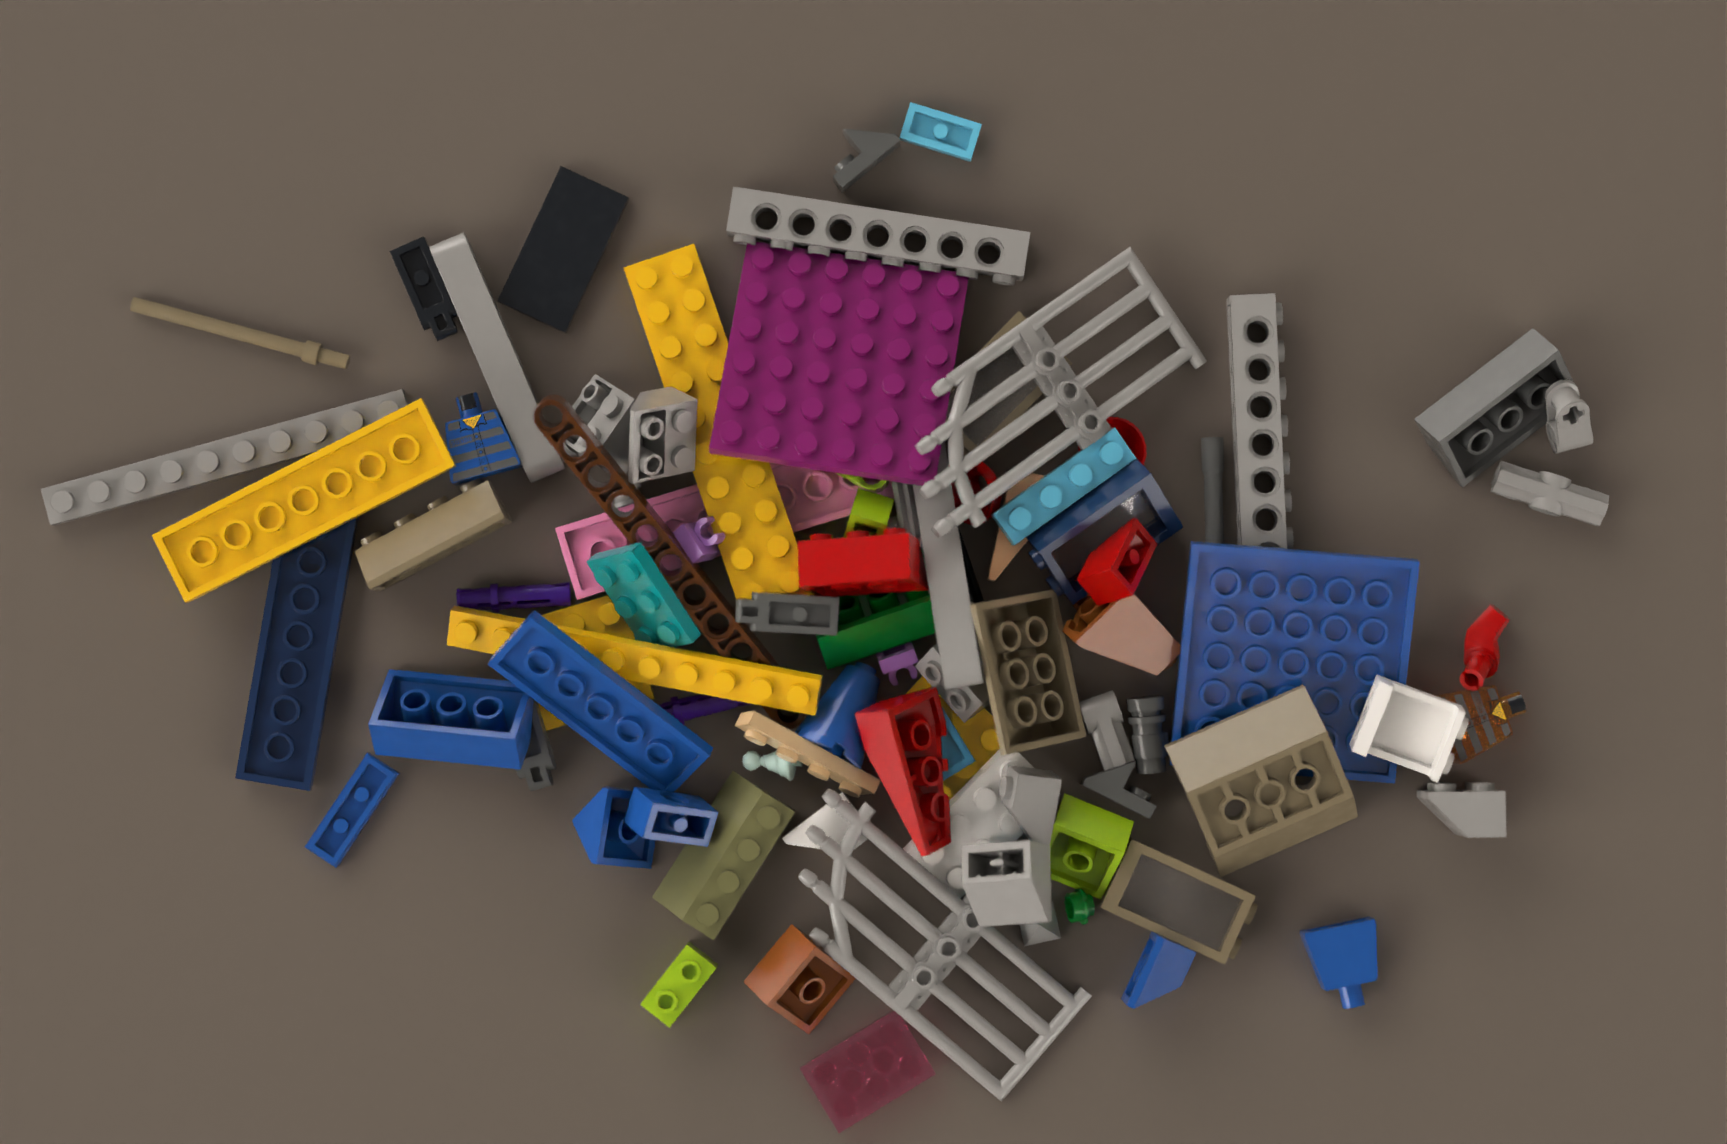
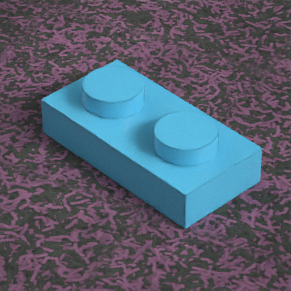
M910 102L899 139L971 162L982 124Z

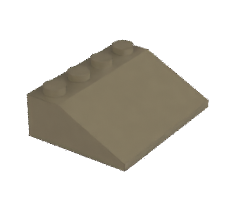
M1052 589L970 605L1001 756L1086 737L1066 637L1062 632L1064 627L1055 591Z

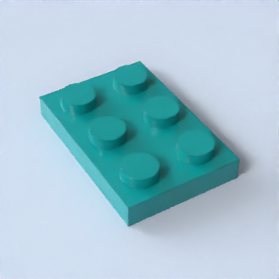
M641 542L595 553L586 562L594 573L596 581L604 588L614 603L618 614L624 618L634 633L635 640L677 647L691 644L701 635Z

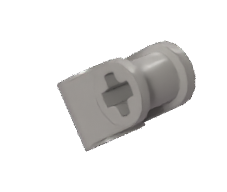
M1567 379L1553 383L1545 393L1546 431L1553 452L1558 454L1593 444L1590 409L1588 404L1580 399L1577 385Z

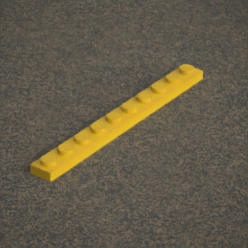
M454 605L450 611L447 645L494 654L526 619ZM555 625L625 680L813 716L816 715L818 710L822 675Z

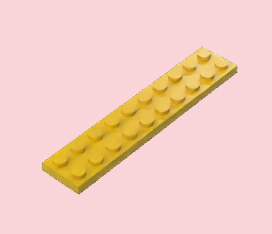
M691 244L623 267L664 388L672 386L697 399L695 471H693L707 515L708 517L713 516L715 519L711 523L713 533L723 532L725 534V539L722 543L718 544V548L735 598L752 599V592L815 595L799 587L798 545L770 463L709 453L728 341L695 245Z

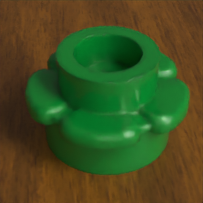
M1082 888L1066 893L1064 902L1068 920L1071 923L1080 922L1082 925H1086L1089 916H1093L1095 913L1092 895L1090 893L1086 894Z

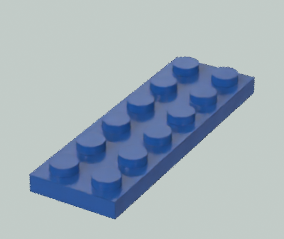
M535 610L491 656L488 665L650 789L675 792L711 755L713 747Z

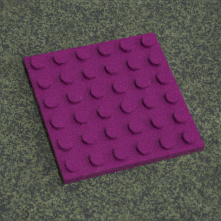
M756 242L755 245L747 243L709 453L923 486L929 480H934L938 472L942 444H937L935 449L923 455L917 451L916 445L926 435L930 436L933 430L946 422L951 390L945 395L937 397L933 394L931 388L938 380L946 378V375L954 370L969 277L956 276V272L941 270L940 273L919 270V266L904 264L902 268L893 265H882V261L867 259L866 262L854 259H844L845 255L830 253L828 257L821 254H808V249L793 247L792 251H788L783 248H770L771 244Z

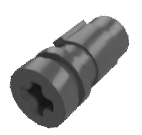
M1151 695L1127 698V712H1131V716L1128 717V724H1132L1133 728L1132 744L1133 756L1136 761V773L1152 774L1165 772V756H1168L1164 745L1168 744V733L1163 732L1162 722L1166 721L1165 714L1161 713V709H1165L1164 696Z

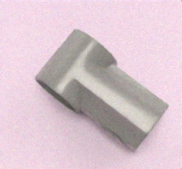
M1113 690L1080 701L1083 723L1087 733L1092 736L1103 770L1106 771L1134 761L1129 740L1122 726V722H1124L1122 712Z

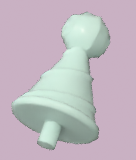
M748 751L742 758L743 766L747 770H756L761 765L769 771L787 778L789 781L793 780L795 776L796 766L802 767L803 763L798 760L796 763L788 762L775 754L776 751L763 756L759 755L756 751Z

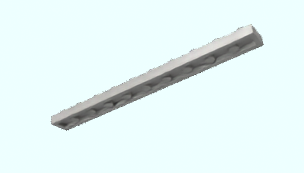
M403 389L42 488L41 493L50 525L55 526L308 456L408 405L405 391Z

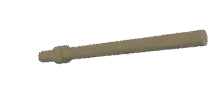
M134 297L131 302L130 311L298 356L301 357L302 362L318 365L320 362L347 370L350 363V355L325 349L323 344L307 340L306 343L137 297Z

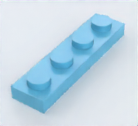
M1114 427L1095 443L1077 452L997 509L991 516L1011 545H1016L1131 463L1136 457Z

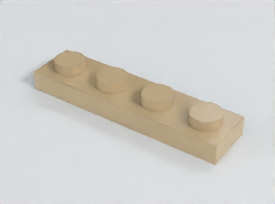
M756 711L740 713L735 726L745 731L744 737L747 740L760 746H764L767 743L777 749L775 754L778 757L791 763H796L798 760L809 766L808 773L827 781L830 778L840 783L839 790L850 796L859 798L860 795L875 794L881 780Z

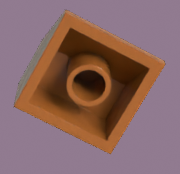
M791 924L743 982L768 1007L807 1034H810L856 978L826 954L822 947H818L813 943L807 934Z

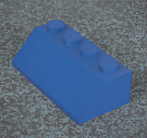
M389 669L368 723L375 755L521 769L530 744L534 700L513 683L506 680Z

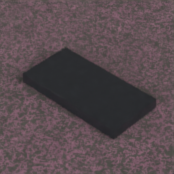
M560 166L497 301L559 331L567 333L624 212L629 197Z

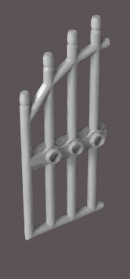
M1131 247L1122 251L946 375V378H941L932 386L931 390L937 397L945 395L952 387L957 386L948 421L933 430L930 436L926 435L917 443L916 449L923 455L935 449L937 444L940 445L948 439L949 467L936 475L934 480L926 482L919 492L924 499H928L939 493L940 489H944L954 482L962 503L947 514L946 518L940 519L932 527V531L937 537L946 535L952 530V527H957L968 518L973 527L976 528L987 520L981 510L983 507L1074 442L1078 444L1081 450H1084L1102 438L1107 432L1112 430L1106 419L1187 361H1190L1194 369L1207 362ZM1127 268L1139 286L1055 344L1043 325L1121 270ZM1145 299H1148L1159 315V318L1076 376L1064 357ZM1169 330L1180 346V349L1097 407L1085 388L1163 332ZM1013 348L1024 367L968 406L976 373L1007 350ZM1034 379L1046 398L964 455L963 428ZM1055 410L1067 429L974 495L966 473Z
M828 788L822 795L823 800L831 808H835L836 812L850 823V826L840 845L831 837H827L825 832L815 825H811L806 831L808 838L814 844L820 845V849L834 860L830 886L823 880H819L816 874L806 868L798 875L800 881L807 888L810 887L814 894L829 905L835 940H831L828 934L815 927L809 934L810 939L818 947H822L826 954L1002 1102L1092 996L1082 987L1073 995L995 927H980L967 895L963 899L959 898L875 826L870 819L876 811L869 804L864 802L858 811L846 800L843 801L837 792ZM861 834L952 911L938 928L851 855ZM847 872L927 939L913 957L844 899ZM847 922L903 968L889 985H886L853 957ZM981 936L1063 1006L1050 1023L1046 1022L967 954ZM956 965L1039 1035L1025 1052L942 983ZM931 994L936 996L1014 1063L1000 1081L917 1011Z

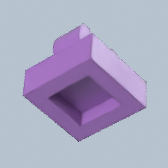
M713 516L701 518L697 522L684 523L673 532L692 563L710 561L720 554L718 544L724 541L725 534L723 532L716 533L713 536L710 534L708 526L715 521Z
M911 641L876 653L882 673H887L892 685H898L896 672L901 668L908 669L912 679L917 678V670L914 664L919 661Z

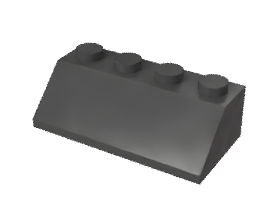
M1532 328L1414 420L1426 443L1463 488L1546 424L1545 393L1549 386L1559 380H1573L1560 351Z

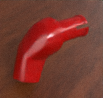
M1492 604L1485 609L1466 632L1463 657L1465 669L1460 674L1459 679L1461 685L1470 691L1479 690V686H1483L1484 680L1496 673L1500 664L1498 638L1510 619Z

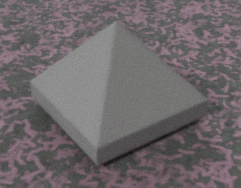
M1051 901L1052 922L1019 924L1024 946L1061 938L1053 901Z

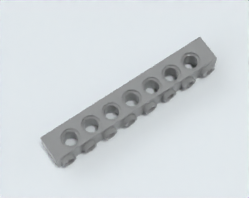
M734 186L726 229L727 235L734 237L733 242L737 244L747 245L749 243L755 245L756 240L771 242L770 248H783L788 251H792L793 246L808 248V254L814 253L829 257L830 252L845 254L844 259H854L866 262L867 257L882 259V265H893L903 268L904 263L919 265V270L940 273L941 269L956 271V276L969 277V280H977L978 274L992 276L993 283L1010 286L1015 284V280H1023L1031 233ZM763 212H772L778 218L776 225L769 230L761 229L756 224L757 217ZM801 217L811 219L815 224L813 231L808 235L797 234L793 229L794 222ZM837 223H845L851 228L852 233L847 240L837 241L830 235L831 228ZM873 229H882L888 234L889 239L885 245L875 247L868 242V233ZM917 234L925 240L926 245L922 251L913 253L906 249L904 240L909 235ZM948 240H955L960 243L963 252L956 258H948L941 251L942 244ZM984 246H993L999 252V259L993 264H986L980 260L978 251Z
M1275 293L1230 295L1226 299L1237 542L1238 545L1293 549L1292 527H1286V512H1291L1292 510L1291 490H1285L1284 475L1290 473L1289 452H1283L1282 437H1288L1287 415H1281L1280 401L1286 400L1287 390L1285 377H1279V362H1284L1285 347L1284 341L1278 340L1277 325L1283 324V307L1281 302L1276 303ZM1258 324L1263 327L1266 333L1264 342L1254 343L1248 338L1247 328L1249 325ZM1259 361L1266 366L1267 377L1265 380L1258 381L1250 376L1248 368L1251 362ZM1260 398L1267 402L1269 406L1267 417L1258 418L1252 414L1250 404L1253 399ZM1255 436H1264L1270 441L1271 449L1268 455L1261 456L1254 452L1252 441ZM1258 473H1265L1271 477L1273 485L1269 493H1261L1256 490L1254 478ZM1260 510L1269 511L1274 517V525L1269 531L1261 530L1256 525L1255 518Z

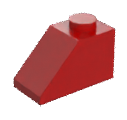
M1137 518L1130 519L1088 555L1077 581L1098 606L1131 597L1157 547V542Z

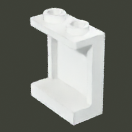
M1376 674L1349 745L1354 753L1365 757L1367 754L1374 755L1426 774L1430 777V780L1439 782L1441 775H1447L1452 767L1455 754L1451 753V749L1455 739L1461 740L1463 738L1469 719L1465 718L1466 712L1462 705Z

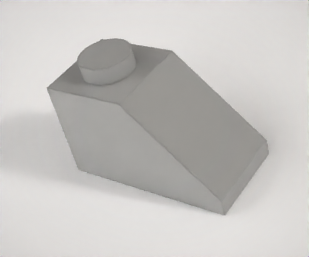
M1008 765L1007 776L1002 777L999 788L1002 803L1029 840L1050 846L1062 779L1051 770Z

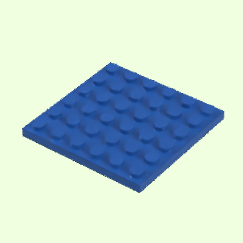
M1191 541L1171 742L1293 688L1304 685L1329 734L1347 780L1395 783L1397 764L1371 754H1367L1365 757L1351 751L1349 743L1376 674L1406 685L1420 565L1419 560ZM1302 769L1295 776L1313 777V771L1311 769Z

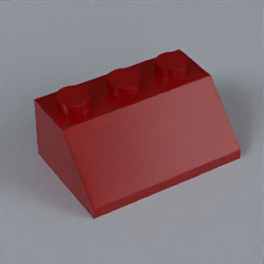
M887 528L883 530L884 535L869 536L868 531H850L846 533L847 538L833 539L832 534L810 535L809 541H798L799 587L809 593L820 596L845 597L929 590L919 539L907 533L905 528Z

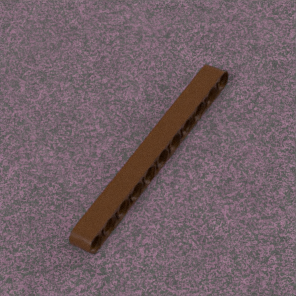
M559 395L544 397L535 408L533 414L537 428L631 544L639 542L643 544L693 622L717 652L723 657L780 667L747 624L735 622L736 611L698 563L691 562L670 528L637 487L628 482V476L568 401ZM547 405L557 406L562 412V420L558 423L548 422L543 417V408ZM572 435L581 436L586 442V450L581 453L572 452L567 447L566 439ZM595 465L605 466L609 470L611 478L606 482H597L591 477L590 469ZM619 495L629 496L634 502V508L629 512L619 511L614 505V499ZM642 525H651L657 530L658 537L653 541H644L639 537L637 529ZM668 554H673L680 558L682 566L675 571H670L663 567L661 559ZM690 584H698L704 588L706 595L699 600H693L686 595L685 588ZM715 613H720L728 618L729 624L723 629H716L710 625L708 618ZM737 643H746L753 652L746 658H739L733 654L732 647ZM762 706L774 722L787 729L798 727L805 717L803 713L786 716L779 709Z

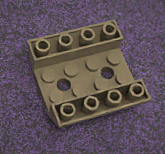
M1300 685L1164 745L1207 841V848L1220 877L1358 817L1354 795L1329 734L1304 685ZM1311 769L1313 771V778L1308 784H1295L1294 779L1298 771ZM1234 799L1243 801L1244 806L1239 814L1235 816L1225 814V806L1229 801Z

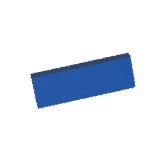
M367 753L305 845V848L337 868L400 773L371 753Z

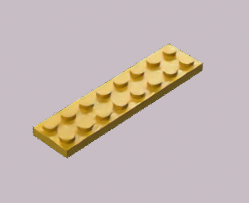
M420 398L153 534L152 537L184 602L189 603L456 467V464L424 400Z

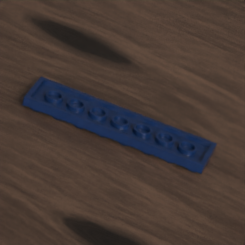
M359 516L291 550L272 562L235 779L312 791Z

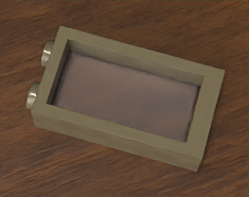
M1018 311L982 349L1027 318ZM1013 348L1007 350L976 373L968 406L1024 367ZM1065 356V360L1071 367L1073 363ZM1034 379L963 428L964 455L1024 414L1036 403L1043 393ZM957 386L951 388L946 421L949 419Z
M1129 838L1125 854L1098 906L1225 965L1228 958L1234 959L1242 943V939L1238 937L1243 923L1247 925L1251 923L1258 904L1253 903L1256 895Z

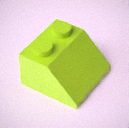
M1064 793L1056 809L1050 841L1051 879L1074 889L1082 888L1086 894L1090 893L1092 896L1101 899L1125 854L1134 821Z

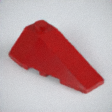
M930 687L882 700L854 713L864 750L920 855L928 856L950 844L949 796L943 790V772L948 771V759H942L941 736H947V729L937 687Z

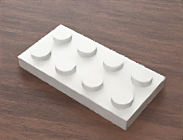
M999 749L949 800L950 844L928 856L920 855L913 840L903 848L959 898L965 894L962 886L961 846L1014 842L1024 833L1002 803V798H1000L999 794L1000 782L1003 776H1007L1008 765L1034 768L1019 752L1001 756Z

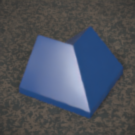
M604 786L572 819L591 863L651 869L656 840L643 839L623 822L633 790Z
M1151 932L1121 1000L1126 1006L1135 1009L1180 988L1197 952Z

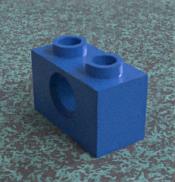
M634 787L623 822L643 839L708 847L719 812L698 795Z

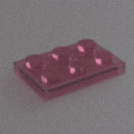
M894 1010L800 1067L801 1072L838 1133L936 1074L905 1021Z

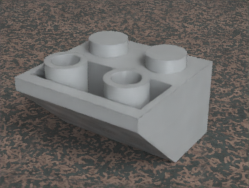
M594 374L589 383L582 389L572 408L626 474L629 470L630 409L636 399ZM572 435L566 439V444L576 452L581 453L586 450V442L581 436ZM597 465L598 467L606 471L608 474H610L609 470L605 466Z
M672 386L639 393L630 409L628 482L634 484L695 471L696 398Z
M1428 782L1427 790H1417V798L1455 835L1468 838L1506 837V791L1495 790V783L1465 782V789H1457L1456 783Z
M1025 840L961 846L962 886L980 927L1052 922L1049 845Z

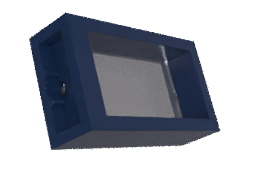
M1136 458L1028 535L1026 538L1033 547L1028 554L1040 571L1044 568L1047 569L1050 576L1045 580L1049 587L1055 591L1057 597L1064 594L1074 605L1088 595L1077 581L1088 555L1130 519L1137 518L1157 542V546L1181 530L1183 525L1152 474Z

